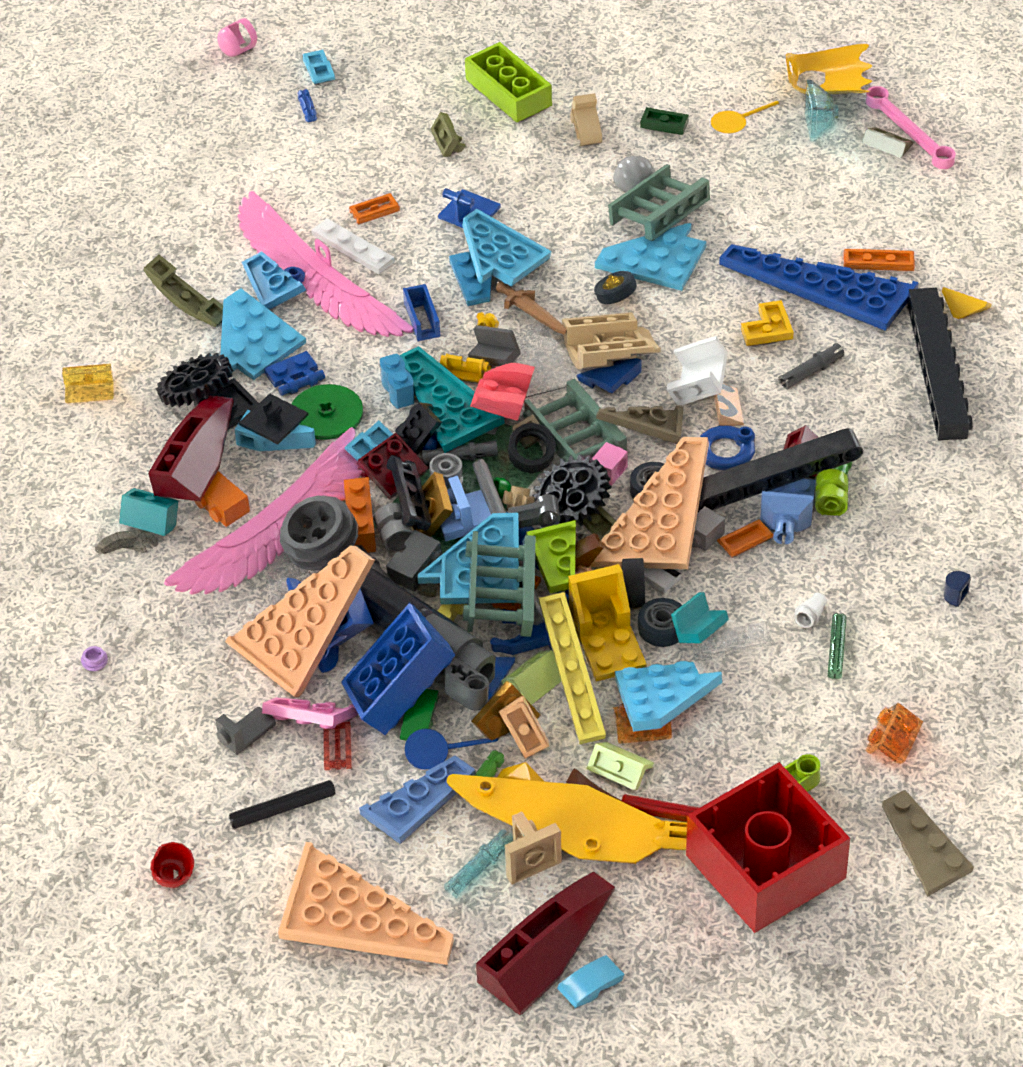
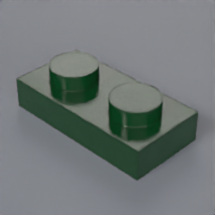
M646 107L640 120V128L683 135L689 122V115Z

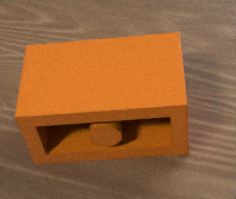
M219 471L201 502L194 501L200 509L205 508L215 522L220 521L226 527L250 512L248 496Z

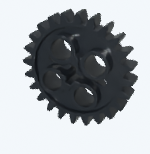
M208 353L205 357L200 354L196 359L191 357L188 362L182 361L181 365L173 366V371H167V376L160 378L161 382L157 383L158 387L156 390L161 402H164L166 406L170 404L171 407L175 405L181 407L184 403L189 406L192 401L199 403L201 398L208 399V395L217 393L216 389L224 388L223 383L229 382V378L233 376L231 373L233 368L228 357H225L224 354L219 356L218 353L214 355Z
M580 454L575 460L570 455L568 462L561 458L559 466L551 464L553 470L551 472L544 470L543 472L546 477L537 479L541 485L533 488L537 493L533 495L535 497L534 501L536 502L537 498L544 494L554 495L559 502V524L576 520V523L578 522L580 526H583L585 518L592 521L591 514L599 515L600 512L597 508L599 506H606L603 499L610 497L607 490L612 488L609 484L611 478L604 466L597 459L593 460L591 456L584 458Z

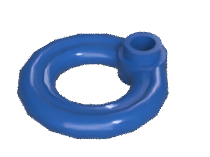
M720 425L710 428L700 435V437H708L709 447L706 465L711 468L726 470L751 461L755 454V433L749 427L737 428ZM722 438L731 439L740 446V451L732 457H720L712 452L711 445L716 440Z

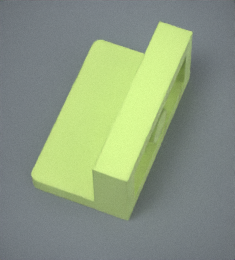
M547 650L536 653L501 680L502 684L506 681L511 683L532 705L561 682L553 651Z
M603 742L595 744L586 769L630 789L637 790L645 770L652 768L654 762L611 743Z

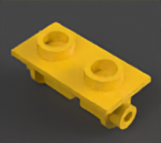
M449 353L441 355L440 364L463 381L479 383V380L483 379L484 373L491 370L489 362H485V359L467 357L465 362L462 356L450 355Z

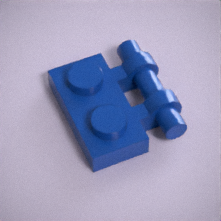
M307 351L264 368L265 375L275 388L278 387L281 396L288 393L291 395L298 392V389L308 385L312 387L317 385L318 381L325 379L323 370L318 371V365Z

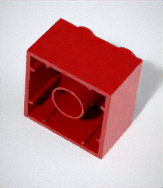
M780 762L687 815L686 856L754 933L846 879L850 837Z

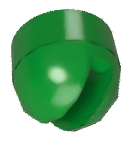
M499 477L493 479L500 498H503L504 491H511L512 486L508 480Z

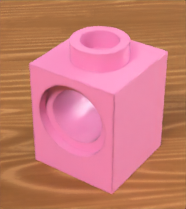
M607 442L592 458L593 460L597 459L607 470V474L611 478L609 481L611 486L628 467V451Z

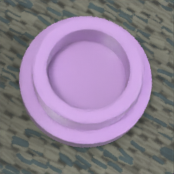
M97 646L87 648L81 657L82 666L88 671L101 670L108 662L106 652Z

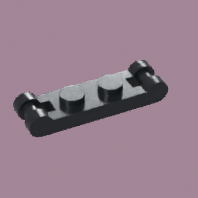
M392 455L387 461V469L392 471L403 511L402 524L410 527L415 525L417 529L427 531L431 526V516L416 464L409 460L404 462L400 457Z

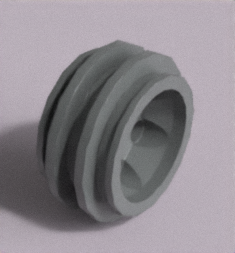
M330 496L309 497L295 504L287 513L280 529V543L292 563L301 569L321 571L328 566L329 561L339 557L341 552L349 546H354L358 538V523L346 503Z

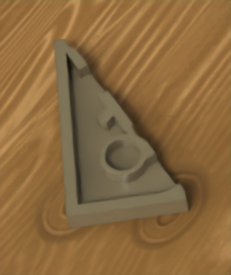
M678 405L674 410H664L662 406L628 407L627 411H616L615 407L599 408L596 419L678 444L681 438L684 406Z

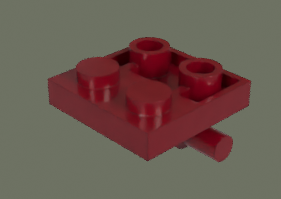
M396 432L358 459L357 462L358 466L364 471L361 474V478L369 477V480L371 479L389 500L398 494L392 471L387 469V461L390 456L400 457L404 462L406 460L415 462L419 477L428 471V467Z

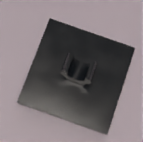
M268 394L239 422V425L278 445L309 414L272 394Z

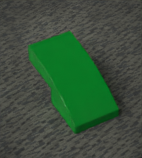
M425 689L417 698L415 705L405 712L400 740L407 741L408 737L417 730L431 729L433 724L432 718L439 699L438 690Z

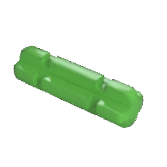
M497 750L491 751L487 757L489 760L484 761L474 776L494 777L498 771L496 768H500L504 763V754Z

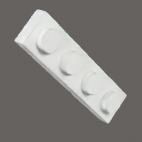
M328 218L311 230L314 237L377 274H380L394 263L393 256Z

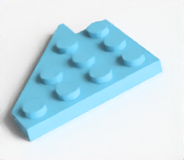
M475 209L463 219V230L478 282L483 283L493 275L503 283L513 286L550 259L552 251L478 209Z
M686 223L670 228L653 241L642 236L603 248L595 261V268L611 273L629 271L635 279L682 291L706 248V241L687 237L691 231V223Z
M492 513L418 574V584L440 583V604H468L470 557H465L466 542L472 541L473 531H478V545L518 548V513ZM477 555V566L518 569L519 566L518 558ZM476 576V587L517 590L519 587L517 579ZM475 598V604L516 603L515 600Z

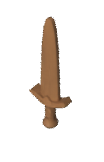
M501 280L496 284V291L507 296L504 301V309H509L512 305H515L554 331L566 334L564 325L535 302V290L515 291Z

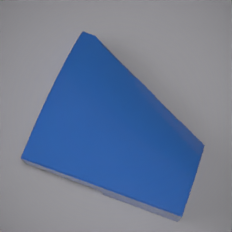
M638 358L617 360L613 362V366L595 368L577 374L575 379L592 389L597 385L612 394L622 384L628 385L641 373L642 360Z

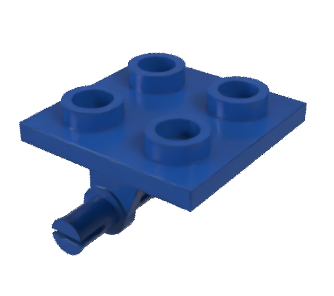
M445 188L442 197L452 201L438 214V218L463 228L464 217L475 209L492 217L501 208V204L464 189L454 192Z

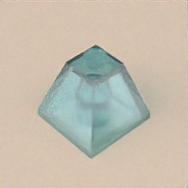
M807 80L805 118L810 142L816 141L834 126V118H838V105H834L832 95L814 81Z

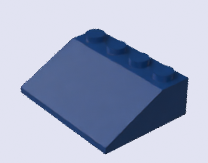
M409 603L344 677L341 683L361 720L386 735L390 729L398 724L403 714L415 705L417 698L424 690L433 684L438 674L450 665L455 653L448 642L419 610Z

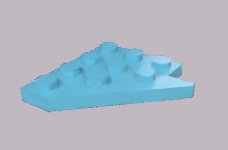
M242 288L223 300L220 355L224 354L225 357H228L233 372L238 369L252 380H255L264 373L265 367L282 361L306 343V338Z
M679 661L671 665L653 664L646 668L636 669L634 667H627L623 670L615 671V681L634 732L662 728L722 683V672L698 674L694 662Z

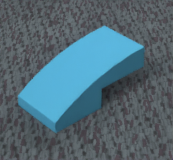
M324 50L303 54V61L314 84L335 80L330 61H327Z
M378 420L365 433L361 432L344 449L358 461V459L389 438L393 433Z
M605 955L575 971L563 980L557 989L577 1008L596 999L600 991L621 982L625 974Z

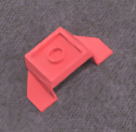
M508 363L485 372L483 379L479 380L470 407L518 421L535 367L520 363Z

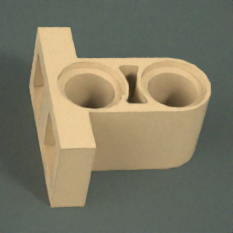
M595 93L573 96L570 119L574 123L577 140H580L579 146L602 143V132L596 109L597 99Z

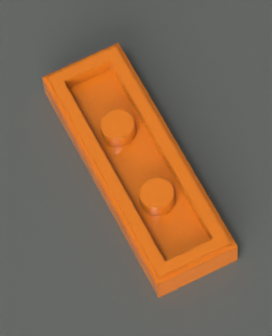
M844 249V267L862 270L914 271V251Z

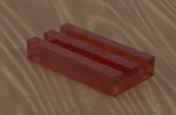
M342 722L337 724L335 728H332L335 729V760H330L329 729L323 728L324 770H330V768L339 770L342 767L352 769L351 722ZM340 729H345L346 760H341Z

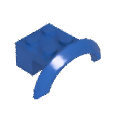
M287 578L288 591L296 589L301 581ZM360 589L318 664V669L322 673L329 672L336 666L339 660L340 645L374 624Z

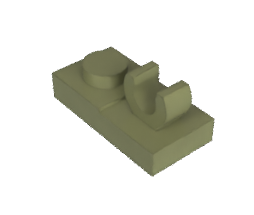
M440 112L431 127V132L442 155L450 157L453 151L462 152L466 145L460 143L462 137L456 134L449 115Z

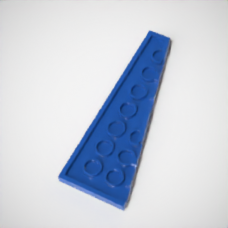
M733 244L719 257V265L885 331L906 306L909 289H918L919 285L916 281H913L912 284L899 282L897 277L892 276L890 280L875 277V273L872 272L855 273L851 268L818 262L817 265L805 263L803 258L798 257L795 260L781 258V254L778 253L765 255L761 254L757 249Z

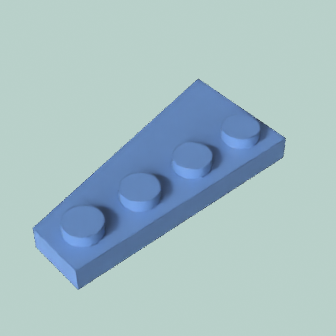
M455 755L427 770L425 776L417 780L411 779L405 782L403 788L394 793L387 792L380 796V800L369 806L368 803L359 808L360 815L401 844L457 794L447 784V777L449 775L474 776L476 770Z

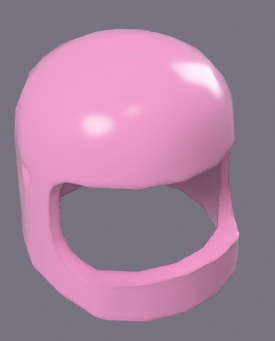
M241 18L219 31L217 36L218 45L227 56L235 57L256 46L257 34L250 21L246 18ZM239 23L244 25L251 38L250 44L244 48H240V45L246 42L240 33Z

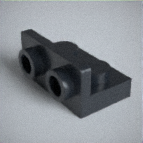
M418 402V404L414 405L406 420L395 430L416 455L419 454L442 424V421L432 412L434 406L429 403Z

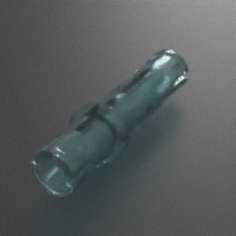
M501 829L488 844H482L479 847V852L444 884L445 890L448 893L453 890L454 892L451 895L457 898L490 864L493 865L498 861V856L505 851V845L513 842L512 835L508 833L504 836L507 831Z

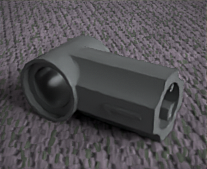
M544 494L537 498L535 503L508 508V513H518L519 528L538 524L545 528L557 525L560 522L559 502L554 495Z

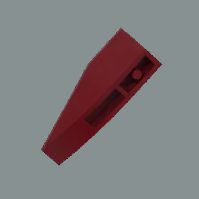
M210 395L208 399L200 402L181 421L148 472L154 496L201 502L220 468L233 398Z
M593 871L554 895L514 927L476 963L477 983L521 1016L560 979L615 891V886Z

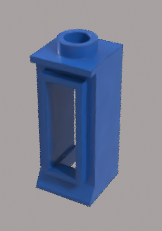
M426 284L403 288L404 305L417 342L441 337L440 321ZM424 307L431 326L430 329L421 330V324L417 319L414 308Z

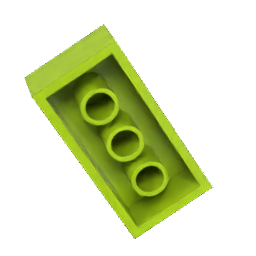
M501 42L465 58L466 80L516 123L552 106V84Z

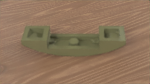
M158 254L144 267V272L157 289L183 312L214 327H217L222 322L223 305L214 297L210 300L206 299L175 274L177 268Z

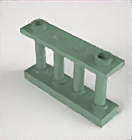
M666 164L608 205L610 225L614 226L622 219L627 218L644 225L645 238L653 241L710 200L709 180L702 177L692 185L671 178L670 165ZM668 186L681 191V193L673 195L663 190ZM656 197L667 203L661 206L649 200ZM640 207L653 213L645 216L635 212V210Z
M576 379L566 382L567 393H565L564 397L540 408H536L529 399L524 401V419L533 414L541 425L550 430L556 443L555 452L565 462H568L570 455L575 460L580 454L584 458L587 456L594 457L606 442L627 451V437L615 424L596 419V414L600 407ZM568 405L570 407L574 406L578 410L552 423H549L544 417ZM581 420L587 421L591 425L563 439L556 432ZM594 435L600 436L604 440L576 454L569 447Z
M473 531L472 541L466 542L465 557H470L468 605H464L463 621H468V632H473L474 619L516 622V625H521L520 636L531 637L534 622L536 536L525 535L524 545H519L518 548L478 545V531ZM477 555L518 558V561H522V566H518V569L477 566ZM476 576L517 579V582H522V588L518 587L517 590L476 587ZM475 598L515 600L516 603L521 604V609H517V612L475 608Z

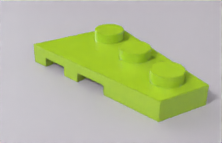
M576 520L526 532V535L536 536L535 560L549 593L568 590V576L575 575Z

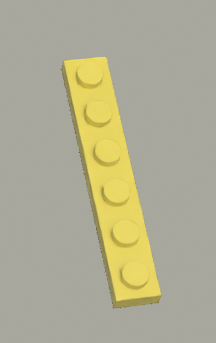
M565 592L539 598V605L579 745L605 739L606 733Z

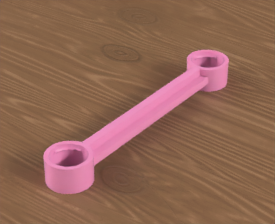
M873 86L868 89L870 92H866V104L871 108L880 109L932 156V164L935 167L949 169L954 165L956 154L954 149L948 146H939L888 100L889 92L886 88ZM945 156L948 157V159H941L939 157Z

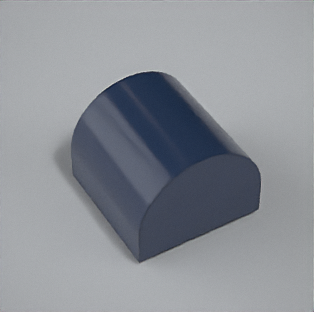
M953 571L946 576L943 596L947 603L959 607L969 592L970 574L963 571Z

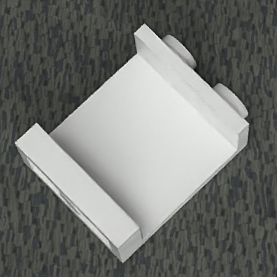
M717 336L674 349L675 356L683 365L680 380L668 383L666 390L677 405H684L721 393L728 352Z

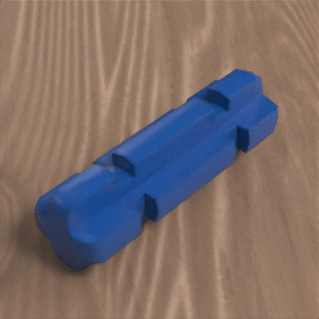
M307 89L299 90L297 93L298 100L301 102L300 105L305 115V120L307 122L316 121L317 113L309 91Z

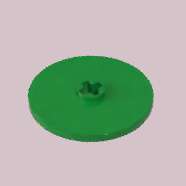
M323 384L313 386L301 392L292 402V405L308 412L309 415L299 425L313 428L315 439L328 440L339 438L349 428L355 429L363 417V404L359 396L351 389L341 385Z

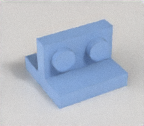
M458 476L448 478L450 489H447L453 512L440 526L445 541L464 537L491 515L482 491L478 490L465 494Z

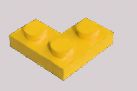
M782 300L759 303L758 311L761 320L741 323V332L746 346L793 339L794 332Z

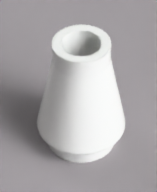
M815 593L811 598L797 606L794 615L796 623L803 628L817 625L823 608L827 603L826 597L821 593Z

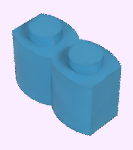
M397 353L380 358L381 382L384 389L389 392V399L392 405L397 409L413 405L415 402L413 378L405 370L403 358Z

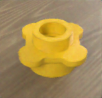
M483 312L477 314V325L499 327V321L495 315L491 313L484 314Z

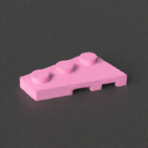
M276 697L263 702L262 713L272 715L276 720L290 718L296 719L298 724L318 723L319 727L325 729L335 728L337 724L358 715L353 704L346 708H336L335 702L316 703L310 706L309 700Z

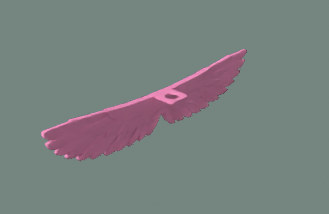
M254 191L249 192V199L243 197L241 201L242 206L239 205L240 214H238V219L241 222L239 227L244 232V237L252 241L250 245L257 250V253L264 252L283 270L288 267L302 269L305 273V280L302 284L306 288V294L310 299L313 297L317 306L321 304L323 311L326 313L329 311L331 317L336 320L339 316L346 326L350 327L352 325L359 332H363L364 328L372 335H376V332L386 337H389L390 334L403 336V332H413V327L399 317L397 312L370 296L368 292L334 269L331 265L330 250L319 239H315V252L285 223L270 204H267ZM320 247L325 251L326 257L322 255Z
M349 428L335 442L333 441L283 494L264 508L258 515L216 542L210 548L185 562L181 568L165 579L164 584L166 586L177 585L175 591L186 592L190 590V594H196L203 590L204 594H209L218 587V591L223 592L232 584L234 587H237L246 575L247 579L253 578L258 571L261 572L265 569L267 562L272 564L276 553L277 556H280L284 551L280 543V529L287 513L295 504L314 496H330L344 501V480L355 479L361 476L363 471L359 470L358 461L344 449L355 438V429Z

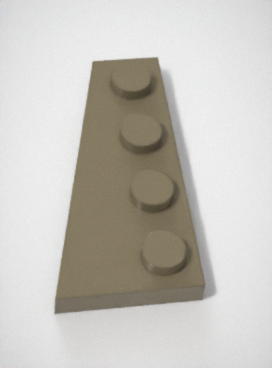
M906 790L882 801V808L895 834L898 835L905 854L908 855L913 865V870L917 878L920 879L927 897L973 872L974 866Z

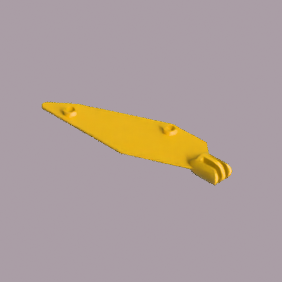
M451 774L447 777L448 786L474 808L511 826L512 815L521 811L528 821L532 820L537 831L556 823L561 830V850L578 859L636 864L661 848L686 851V822L659 820L588 785Z

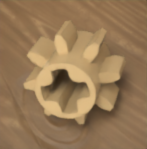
M512 486L510 492L504 491L502 503L508 504V511V508L534 503L535 497L529 496L530 489Z

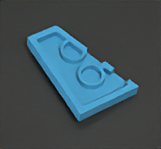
M262 251L242 261L259 302L269 310L306 291V288L300 281H296L290 273L280 268L275 261Z
M470 251L450 255L449 262L467 306L490 302L492 276L483 283L478 282Z

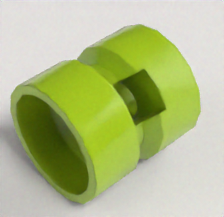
M827 469L816 476L815 509L821 515L840 516L847 511L849 479L843 471Z

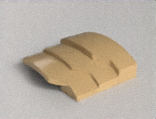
M632 312L562 319V325L566 328V334H563L565 345L572 363L579 370L613 366V361L633 359L637 358V355L661 352V347L655 343L650 331L644 327L637 326V319Z

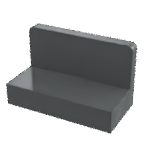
M479 325L473 328L478 344L468 353L469 358L485 359V362H489V365L502 366L513 363L521 354L512 330Z

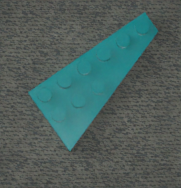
M418 346L400 355L405 362V370L413 378L414 393L418 401L432 404L434 406L432 412L442 421L435 435L444 453L505 423L502 416L470 407L475 391L421 347Z

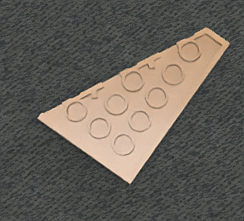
M708 437L681 438L675 450L666 457V463L659 472L655 471L644 485L643 490L633 499V505L626 513L621 514L611 527V531L602 538L603 550L590 567H608L619 564L622 568V559L643 558L644 568L688 570L709 447Z
M349 546L341 552L339 557L329 561L328 566L318 573L310 575L298 584L296 589L286 593V597L277 604L270 605L259 613L253 621L243 625V629L234 636L227 637L225 642L291 695L299 697L304 692L375 560L357 546Z
M305 843L279 927V939L448 965L454 942L452 933L443 927H437L429 918H422L413 912L409 905L393 895H388L378 885L374 887L362 879V875L345 864L337 862L336 858L330 854L325 855L314 848L313 843Z

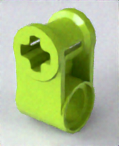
M804 754L784 767L807 792L815 788L820 782L821 765L819 759L814 755Z

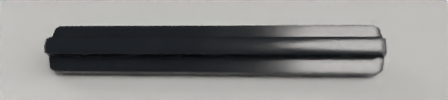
M327 780L229 814L231 826L236 829L334 796L335 787L331 780Z

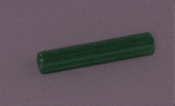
M834 613L832 615L827 675L831 679H840L842 677L847 618L844 613Z

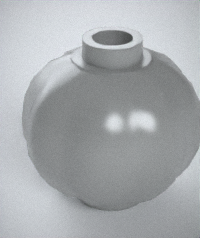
M625 157L615 169L613 175L614 183L621 191L626 193L653 174L655 169L645 157Z

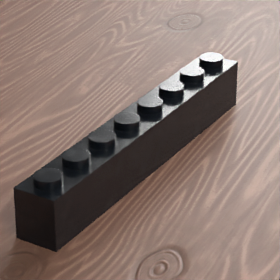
M937 287L909 289L907 307L938 441L968 439V431L972 430L973 421L972 416L967 414L968 399L963 397L964 382L963 380L959 381L960 365L955 363V346L951 347L952 332L947 330L948 316L947 313H943L944 299L939 297Z

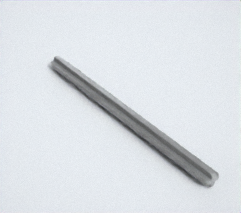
M479 459L473 463V469L491 514L506 513L488 465L483 459ZM519 582V588H522V582ZM534 588L533 624L539 625L544 622L539 605V598Z

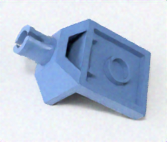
M801 479L766 492L762 491L760 520L766 527L775 530L773 538L777 543L782 544V536L785 535V544H790L794 540V532L805 530L811 526L816 480Z

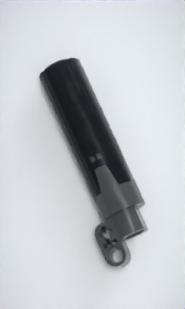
M371 567L360 587L374 623L370 627L383 634L409 603L413 604L448 642L455 653L450 665L440 672L445 676V693L470 710H481L488 702L489 684L495 678L496 656L483 648V642Z

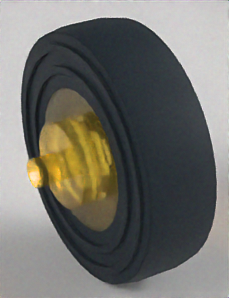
M618 271L602 278L595 285L594 292L600 303L614 304L633 294L637 284L631 272Z

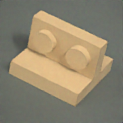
M522 811L512 815L513 842L505 845L506 877L511 885L562 863L561 830L556 823L537 831L532 820L528 821Z

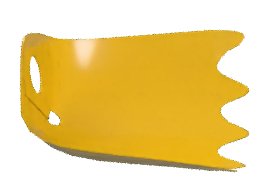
M855 44L806 54L787 53L786 64L789 82L795 90L808 95L870 92L861 89L862 86L872 82V80L862 77V73L870 69L872 65L859 59L862 52L867 50L869 45ZM789 61H790L791 66H792L793 74L791 73V70H790ZM812 70L825 73V82L816 88L802 89L797 86L799 75L805 71Z

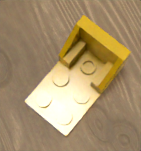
M617 564L568 576L570 613L595 681L615 677V671H620L627 667H634L636 669L646 668L647 663L630 626V607L620 565Z

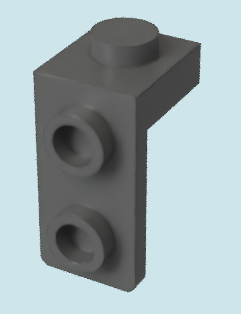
M261 707L255 708L237 723H234L223 714L216 719V735L223 745L238 755L276 725V720L269 714H263Z

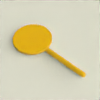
M774 101L744 114L735 111L718 112L711 118V125L715 130L722 133H736L745 127V117L779 104V101Z

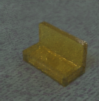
M111 364L62 367L65 403L112 400L114 398V378Z

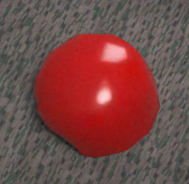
M169 842L162 844L158 847L151 860V876L154 881L164 887L175 889L187 883L193 873L194 857L192 851L182 843ZM174 870L178 872V877H176L175 879Z

